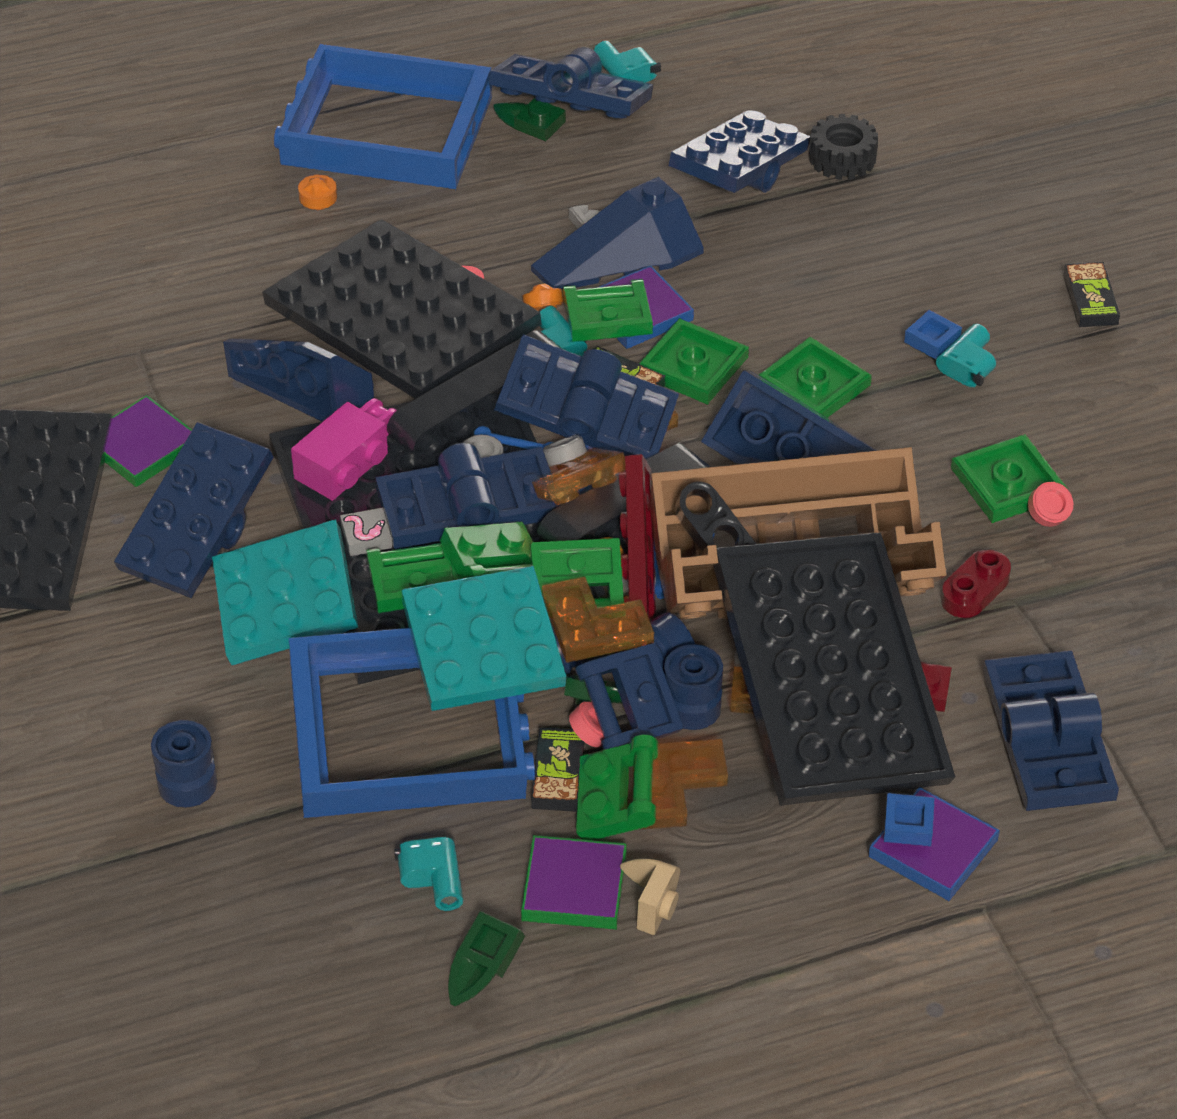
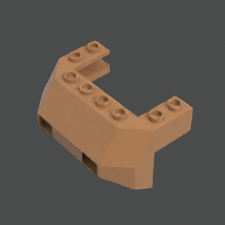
M912 447L652 473L650 508L657 565L667 612L679 613L680 619L706 617V613L718 612L719 619H728L723 603L722 590L719 589L713 565L718 564L716 545H711L701 551L679 522L675 513V505L682 490L693 482H705L716 489L756 544L820 538L818 520L856 516L858 534L881 532L900 596L925 594L926 590L934 588L936 581L946 576L940 522L930 523L923 529L921 526ZM690 496L686 499V506L691 513L703 515L708 512V504L702 497Z

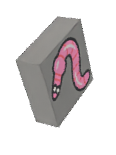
M383 508L340 515L341 527L350 556L365 554L367 549L379 548L380 550L392 548V537Z

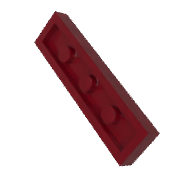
M638 454L625 456L626 471L619 473V486L623 498L626 497L627 512H622L620 515L622 536L624 539L628 538V553L622 554L621 558L623 577L625 580H629V595L624 596V618L626 622L631 623L639 634H642L643 626L656 618L654 537L650 508L651 468L644 456Z

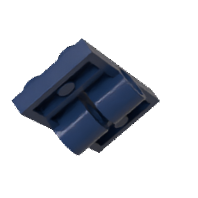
M586 47L573 50L556 63L514 54L490 70L489 85L501 87L500 91L505 94L520 95L522 92L535 95V99L541 102L554 103L559 100L570 103V107L577 110L588 111L592 108L604 110L607 116L613 118H626L633 114L652 98L653 84L601 73L602 63L600 57L595 51Z
M749 110L672 151L669 166L733 193L746 186L766 193L775 184L781 165L808 150L810 136L798 132V129L793 125L786 123L778 124L766 119V116L761 112Z
M523 334L494 410L564 437L582 436L585 445L625 459V456L642 454L647 460L660 451L679 393L621 372V362L608 352L591 349L585 351L582 356Z
M197 422L115 558L114 563L118 570L192 598L213 562L212 557L218 554L221 547L227 550L233 548L240 539L246 519L243 509L274 458L271 450Z
M460 443L448 447L441 453L438 459V466L375 477L376 490L390 530L394 549L439 541L445 528L523 522L524 525L542 522L549 512L562 505L542 447L481 458L475 446Z
M1063 651L984 660L983 674L1026 811L1117 801L1119 787L1101 737L1102 715L1100 704L1095 693H1086L1073 652Z

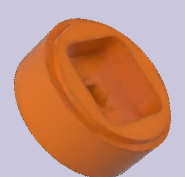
M326 175L308 176L298 185L299 201L309 209H325L333 205L337 200L336 182Z
M547 284L535 285L530 293L522 295L523 302L537 311H541L548 306L557 308L564 303L562 290L560 288H552Z

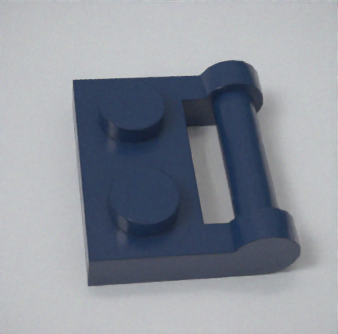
M653 643L592 660L575 668L579 682H585L605 738L601 741L604 750L630 744L631 740L638 735H650L659 739L684 729ZM612 673L632 730L621 731L602 675Z

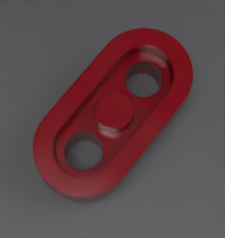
M980 550L972 554L944 582L941 596L943 608L955 617L970 618L978 615L1008 585L1011 572L1009 559L1004 554L995 550Z

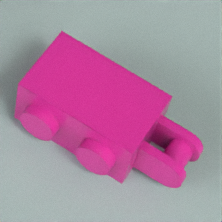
M376 398L371 399L361 408L346 402L291 448L294 479L333 501L346 489L353 487L364 473L374 465L381 463L388 454L387 424L397 410L394 408L385 409L383 403Z

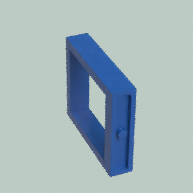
M320 44L314 58L308 59L304 79L299 80L297 83L293 103L287 104L285 120L282 126H277L274 146L279 149L281 165L456 189L492 99V85H489L491 67ZM332 84L462 102L442 153L310 134Z
M410 629L289 638L304 818L526 799L527 780H535L533 753H524L523 741H529V723L527 713L519 714L518 703L524 702V694L494 700L503 769L329 783L319 676L420 668Z

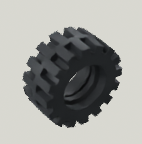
M839 114L838 118H834L833 115L826 116V121L820 119L817 121V126H813L810 136L809 157L811 165H814V169L817 172L824 171L823 176L828 178L831 175H835V179L842 180V177L847 176L848 180L855 179V175L865 176L866 170L871 172L874 168L878 150V132H876L874 125H869L868 120L863 118L859 121L856 115H851L848 118L845 114Z

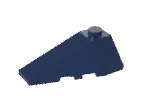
M656 177L623 193L533 263L531 271L544 284L552 288H560L563 291V286L575 285L577 288L597 284L603 276L622 273L623 276L637 271V269L650 265L657 266L659 271L671 269L703 254L704 247L682 197L660 177Z
M228 339L223 342L228 377L319 421H325L346 402L361 408L374 398V383L370 372L309 342Z
M743 370L701 440L702 443L737 464L877 451L753 371Z

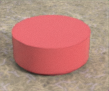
M1057 482L1041 484L1031 493L1028 500V509L1032 518L1037 523L1047 527L1061 524L1073 511L1074 504L1071 493L1066 487Z
M582 702L569 715L571 727L582 741L592 747L599 748L602 746L601 741L605 738L592 702Z

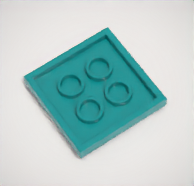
M336 519L212 557L225 652L231 665L289 649V638L332 635L359 628L342 533Z
M534 566L402 590V603L431 711L566 686V673Z

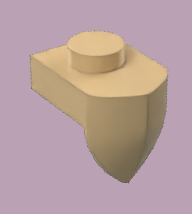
M635 859L621 863L620 868L634 882L645 888L638 900L637 929L655 935L662 919L670 920L675 911L679 898V893L675 891L679 881L680 868L655 859Z

